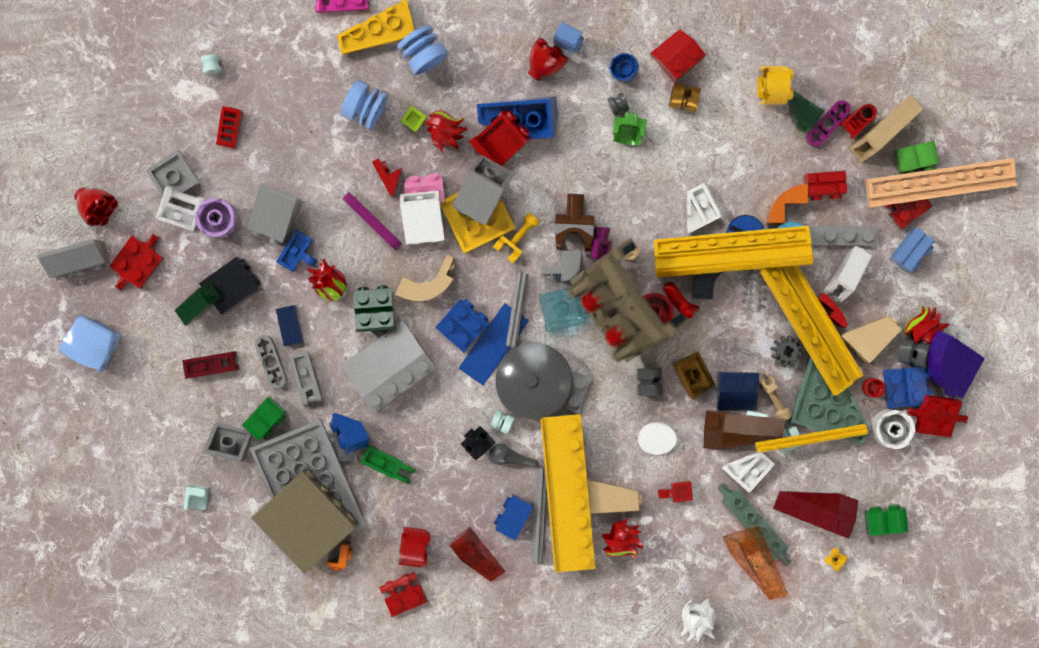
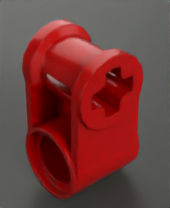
M865 104L849 115L839 126L844 127L850 134V138L853 139L876 117L877 109L872 104ZM863 109L870 111V118H865L862 115Z

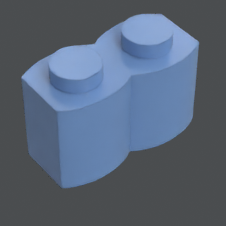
M561 22L554 35L553 44L574 54L575 51L579 52L583 44V32Z

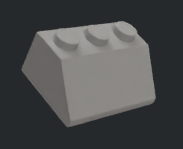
M96 239L37 254V258L48 277L56 278L57 281L68 279V275L75 273V276L86 274V270L91 268L94 271L105 268L106 264H110L105 241Z

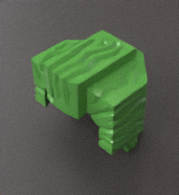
M627 112L624 118L615 117L612 132L614 134L613 142L641 145V141L645 136L647 119L638 118V114Z

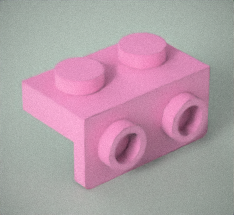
M429 174L425 177L410 176L405 179V194L439 191L440 202L445 201L443 175Z

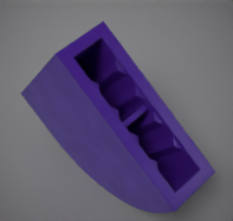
M937 331L928 352V372L932 381L945 390L943 394L953 399L955 396L963 399L985 358L952 335Z

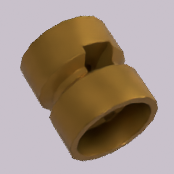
M674 82L669 107L675 109L684 107L685 111L696 112L701 88L694 86L686 88L685 84Z

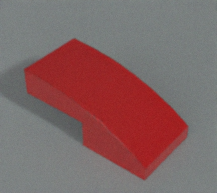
M819 293L817 298L820 303L830 310L827 314L830 320L838 327L846 328L848 324L839 307L825 293Z

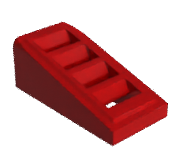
M222 106L216 145L236 148L243 116L242 110ZM227 114H233L236 116L235 118L227 117ZM226 121L233 122L234 126L225 125ZM224 129L232 130L233 134L225 133ZM222 137L232 138V142L222 140Z

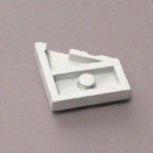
M705 183L686 192L688 234L722 217Z
M756 452L725 464L721 468L750 493L775 464L762 452Z

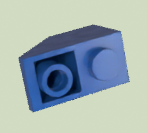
M337 413L332 414L331 430L333 433H337L339 437L338 444L341 449H345L346 454L368 446L369 436L360 421Z

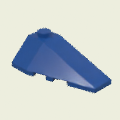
M556 96L477 104L479 124L488 126L499 116L500 112L507 110L517 117L516 121L520 126H524L529 131L531 138L555 137L558 118Z

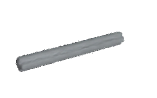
M537 468L531 552V561L534 563H541L543 557L547 495L545 468Z

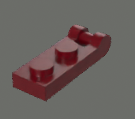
M236 351L182 360L185 379L239 370V365L236 364L235 358L237 357ZM228 358L229 366L223 365V359Z

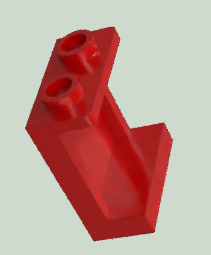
M504 110L469 143L479 155H483L503 166L532 138L529 136V131L524 126H520L516 121L517 117L511 111Z

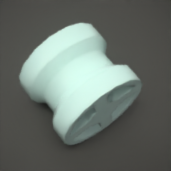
M212 54L200 57L203 63V74H215L222 71L221 66H219V55Z

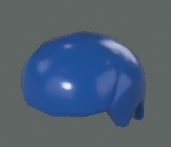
M620 53L612 58L609 71L617 81L629 82L636 77L639 63L633 55Z

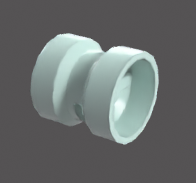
M496 410L490 427L493 429L498 428L503 433L508 434L514 416H506L502 411Z

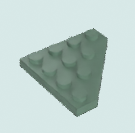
M809 356L789 422L817 431L866 424L869 430V425L864 419L849 388L834 396ZM867 434L843 439L864 445Z

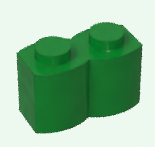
M269 396L242 426L258 441L262 438L266 440L273 433L271 428L275 424L279 426L285 420L284 414L287 411Z
M900 504L888 505L889 508L881 509V506L869 507L870 510L864 511L867 534L875 536L908 532L906 509L900 507Z

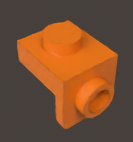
M342 542L339 560L329 559L326 566H331L332 570L337 571L346 568L348 560H351L353 555V548H350L351 543Z

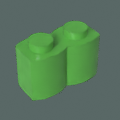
M935 141L894 151L898 173L916 172V169L923 168V171L935 169L934 165L940 164Z

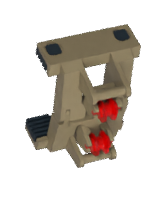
M631 238L570 280L573 286L568 290L571 298L576 299L580 296L581 305L586 312H589L594 323L602 328L601 331L605 335L604 338L609 343V346L616 348L612 353L613 360L620 362L624 359L626 363L674 335L689 323L685 315L681 313L664 325L640 293L634 290L636 287L620 262V259L637 248ZM606 281L609 287H607L603 282ZM629 317H630V319L635 323V325L640 329L639 333L637 332V330L635 329V327L632 325V323H631L630 320L628 319Z

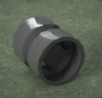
M904 338L899 349L898 361L909 365L914 363L915 366L927 369L928 352L931 344L924 342L917 344L914 340Z
M662 368L637 369V379L640 381V384L637 385L638 396L663 395L662 384L659 383V380L662 379Z

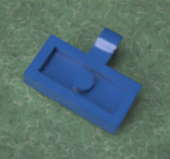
M296 229L276 262L291 272L295 271L301 260L314 267L318 260L306 253L313 239Z

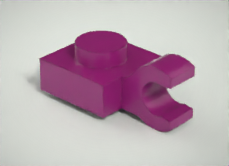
M595 227L594 235L597 239H593L592 259L599 260L610 252L611 242L608 241L610 228Z

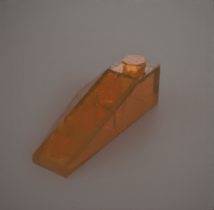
M759 525L723 536L730 555L769 600L788 595Z

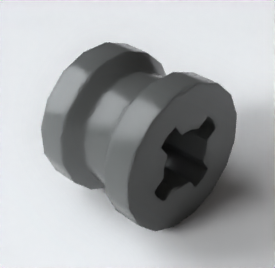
M622 92L615 98L610 97L607 99L614 116L619 115L621 111L626 112L629 110L628 103Z

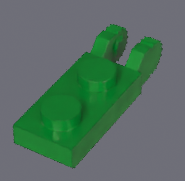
M368 445L360 463L406 484H409L411 480L406 476L398 474L400 467L409 473H415L416 471L412 466L371 445Z

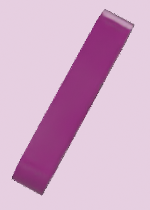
M839 100L834 103L807 133L806 142L809 146L817 147L821 145L847 117L851 110L847 101ZM843 105L845 107L843 109L845 113L841 112L837 117L833 116L838 111L837 106ZM829 118L833 121L831 129H826L823 126L824 119ZM820 130L824 132L818 137L819 142H812L813 137L811 134L815 135Z

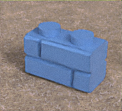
M912 228L889 259L905 272H912V270L915 272L922 264L920 261L924 255L928 256L934 248L932 245L935 241L919 228Z

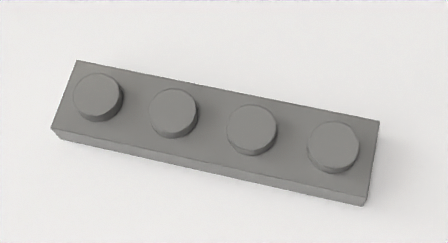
M809 226L812 245L877 246V227Z

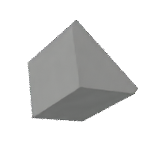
M215 423L203 454L241 463L246 460L252 434L244 429Z

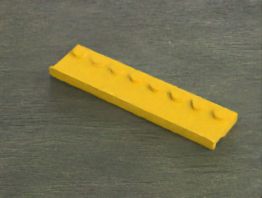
M809 226L654 239L656 277L813 264Z
M799 266L758 269L833 395H839L851 386L855 380L862 377L863 373Z
M581 414L542 417L540 420L555 573L595 569Z

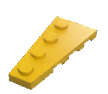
M401 0L400 3L388 7L376 16L374 15L363 23L357 24L338 34L337 38L341 54L346 55L401 41L415 29L407 0Z

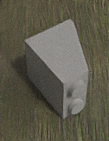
M480 155L469 170L452 207L457 209L458 212L473 218L476 222L486 225L515 173Z
M260 184L247 228L252 230L251 234L262 238L265 235L270 237L269 241L280 245L283 242L286 244L303 201Z

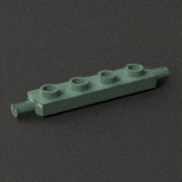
M722 483L718 489L725 496L722 503L772 560L779 558L785 566L791 563V560L784 553L788 546L738 489L730 491Z

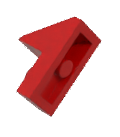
M379 158L372 161L391 197L395 196L403 169L400 168L388 175L387 172L390 170L385 161L381 162Z

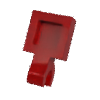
M691 481L671 483V489H659L658 497L660 499L672 497L674 503L693 500Z

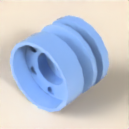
M431 25L414 30L397 45L398 50L403 52L402 56L404 59L413 56L408 65L415 76L435 67L448 55L442 42L432 44L437 39V35L432 33L433 28Z
M357 79L344 100L340 115L350 121H353L359 115L358 124L362 126L366 122L365 128L371 130L384 112L388 94L382 92L378 97L379 89L376 88L369 95L370 85Z

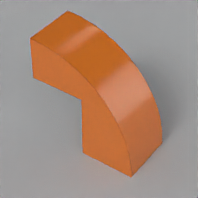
M808 184L797 185L781 193L774 200L768 211L766 224L785 223V205L807 204Z

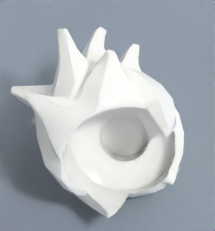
M709 599L704 600L701 604L690 600L683 607L682 620L684 630L681 636L690 632L687 642L693 639L699 642L703 634L714 639L712 629H714L716 614L714 609L711 608Z

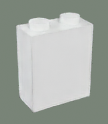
M439 191L401 194L400 207L406 244L417 245L423 242L436 243L444 240V225Z

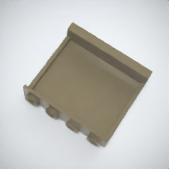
M306 468L251 517L304 574L351 533L358 524L356 517L351 512L347 513L343 508V503L338 498L334 499L330 495L329 488L325 484H320L316 480L317 476L315 473Z

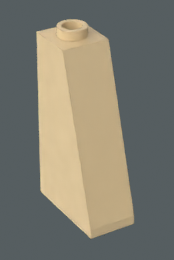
M911 95L908 96L849 149L862 163L885 146L923 108Z
M587 478L590 514L639 511V506L642 505V494H638L637 489Z

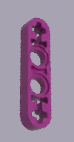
M350 192L342 198L394 250H397L402 245Z

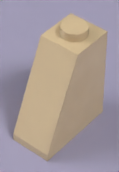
M881 317L839 335L855 354L865 363H870L895 338L901 329L898 327V321L893 317Z

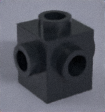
M479 426L476 430L471 428L464 435L466 439L461 445L475 460H478L496 442Z

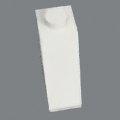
M853 247L845 256L823 293L830 297L835 304L839 305L855 291L872 255L863 248Z

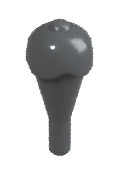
M496 444L490 450L491 461L496 465L524 464L532 467H537L538 460L524 457L508 448L505 444Z

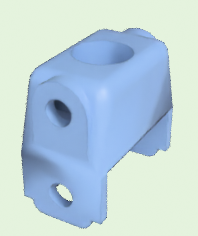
M80 314L63 339L59 352L64 353L72 360L84 366L96 369L99 373L104 372L114 355L121 335L94 319Z

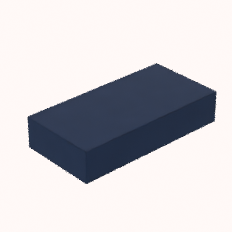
M291 305L275 309L283 345L288 346L304 342L296 306Z

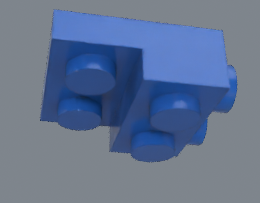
M459 299L435 327L463 353L489 325L486 322L488 318L481 311L477 314L472 309L474 305L467 299L464 301Z
M914 366L882 370L887 408L920 406L925 395H932L931 390L927 389L926 381H929L930 376L925 368Z

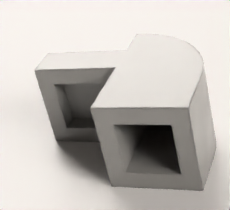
M561 251V266H542V275H546V278H557V275L561 274V282L572 279L580 268V251Z

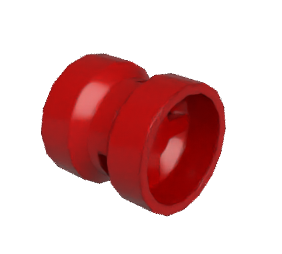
M868 378L862 383V391L866 396L878 398L884 394L885 385L880 379Z

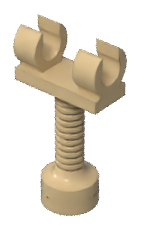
M763 372L766 379L765 381L762 378L760 380L759 377V384H761V389L769 394L777 409L775 413L776 418L789 419L792 417V413L789 408H784L775 391L778 386L775 384L774 378Z

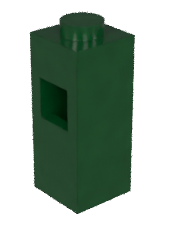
M210 282L198 288L174 311L183 324L187 326L201 318L222 298Z

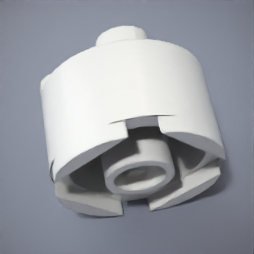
M886 409L880 411L872 418L871 433L875 441L880 445L892 449H901L911 442L915 434V425L912 418L906 413L899 410ZM892 425L895 426V429H893V432H890V429L892 428Z

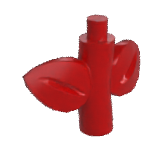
M668 282L663 286V291L671 303L687 319H691L694 316L693 313L699 311L700 307L688 302L674 282Z

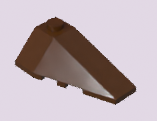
M706 410L703 448L726 450L755 444L756 442L783 438L785 419Z

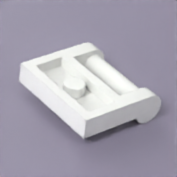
M166 186L155 218L194 231L196 225L195 215L201 203L204 202V198L199 196L196 198L173 190V187ZM170 197L193 204L194 209L191 210L170 203Z

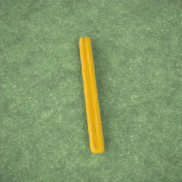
M866 424L756 442L755 447L756 451L761 453L868 434Z

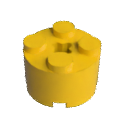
M761 66L759 71H763L762 76L757 78V96L762 98V101L759 103L761 105H785L788 100H792L793 89L791 88V80L793 79V69H788L787 66Z

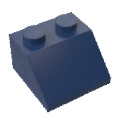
M717 372V410H756L759 394V373Z

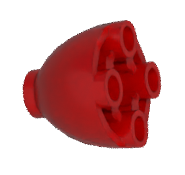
M539 37L530 51V70L528 74L537 81H541L542 78L559 72L569 59L562 54L563 51L555 45L550 47L546 40Z
M82 187L74 195L77 201V210L83 221L89 226H105L109 222V217L114 209L118 206V201L115 197L102 189H86Z

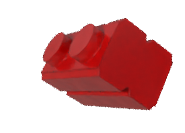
M846 171L807 173L804 175V184H808V198L811 197V201L823 200V196H830V199H841L842 195L847 194Z

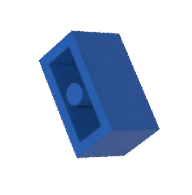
M513 494L511 498H506L503 504L505 510L502 515L498 514L494 524H496V531L516 541L533 508V504Z

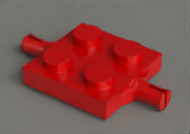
M152 234L145 243L135 236H130L109 266L121 277L114 286L115 288L122 291L127 282L134 284L139 289L144 287L164 259L153 248L159 237Z
M925 395L919 409L908 408L909 411H907L908 416L917 417L915 431L922 434L951 437L957 422L965 424L968 422L966 421L968 420L967 415H959L962 401L959 399Z

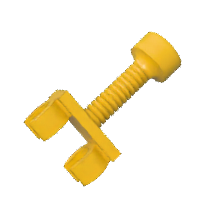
M530 212L524 217L525 223L523 227L519 229L512 240H508L502 235L493 246L497 251L505 243L512 247L514 252L508 258L512 263L522 254V251L516 247L520 239L528 232L527 230L531 227L536 228L540 223Z

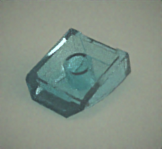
M569 288L538 295L546 332L586 324L590 314L581 305L580 296L576 299L569 296Z

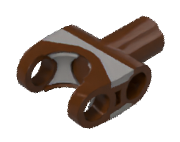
M567 194L566 214H556V250H562V242L566 235L577 233L582 237L583 243H585L584 251L590 252L594 233V215H583L584 194Z

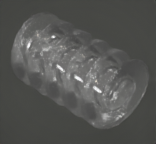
M746 272L750 275L744 277V280L749 283L744 284L743 287L748 289V291L743 292V295L748 297V299L742 300V303L747 306L741 310L761 312V309L766 308L761 302L767 300V298L762 296V294L767 293V290L762 288L767 283L763 281L764 278L761 273Z

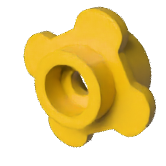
M832 548L830 555L824 558V562L830 564L833 570L839 571L844 563L847 562V556L842 555L837 548Z

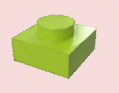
M411 105L400 121L417 133L427 119V116Z

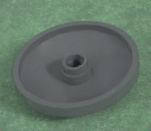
M525 343L513 348L501 360L496 372V390L501 402L510 412L521 418L540 419L542 417H549L564 406L571 393L572 373L567 360L559 351L546 344Z

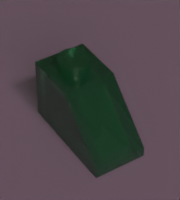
M793 90V98L788 100L792 123L796 124L795 128L799 131L810 132L824 110Z

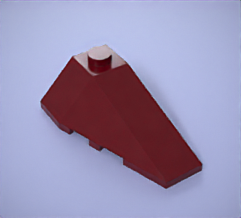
M779 491L773 509L849 539L856 522L858 500L841 493Z

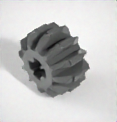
M788 335L786 339L784 336H780V342L777 340L773 341L777 347L770 348V350L776 351L775 354L771 355V358L778 357L775 363L780 364L782 362V367L786 368L787 364L790 367H794L793 360L799 363L800 359L797 355L803 356L804 354L798 352V349H802L803 345L796 346L799 339L795 338L792 341L791 335ZM786 348L791 349V351L788 352L789 356L783 354V351H785Z

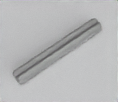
M523 272L517 273L506 346L513 348L517 346L528 274Z

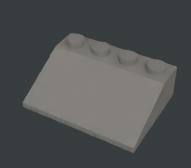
M404 321L398 323L395 329L387 331L341 365L373 414L437 367Z

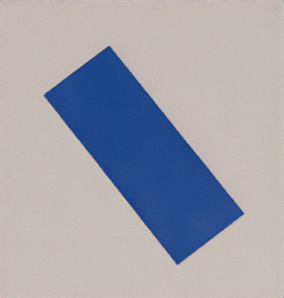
M505 303L459 366L460 370L481 385L485 384L510 349V347L506 346L512 308ZM522 315L518 336L529 322Z

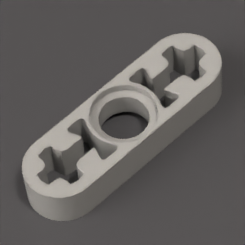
M259 336L255 341V347L269 385L276 389L282 388L287 382V377L274 341L270 336ZM263 338L265 341H269L267 349L268 351L272 350L273 353L263 356L262 353L266 352L264 347H260ZM269 356L276 359L274 367L266 365V359ZM278 367L280 371H276L278 377H282L280 385L273 382V379H275L274 373H269V371L275 370Z

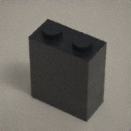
M235 257L199 283L202 287L211 282L222 299L214 305L221 315H226L262 289L260 279L256 274L252 275L249 271L250 265L244 258Z

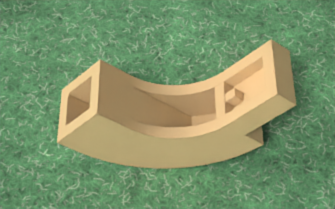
M446 255L438 275L430 282L416 283L403 277L395 295L411 301H427L438 297L449 288L454 278L447 275L452 273L456 266V263L453 262L455 258Z

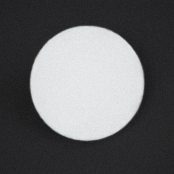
M662 422L649 423L638 434L640 447L645 452L653 455L669 452L677 441L675 430L670 425Z

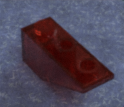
M471 527L457 535L449 545L462 562L490 582L505 573L503 567Z

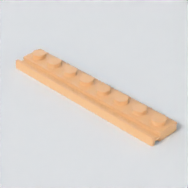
M1014 158L865 179L867 199L869 200L868 207L1017 186V183H1015L1016 170Z

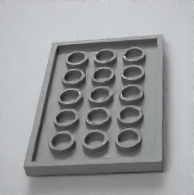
M322 419L249 448L271 499L306 468L315 473L317 476L316 480L320 484H325L329 488L330 495L334 499L338 498L343 503V508L347 513L351 512L356 517L358 524L355 529L366 525Z

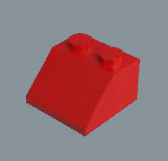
M681 29L650 53L673 82L679 80L706 56L696 41Z

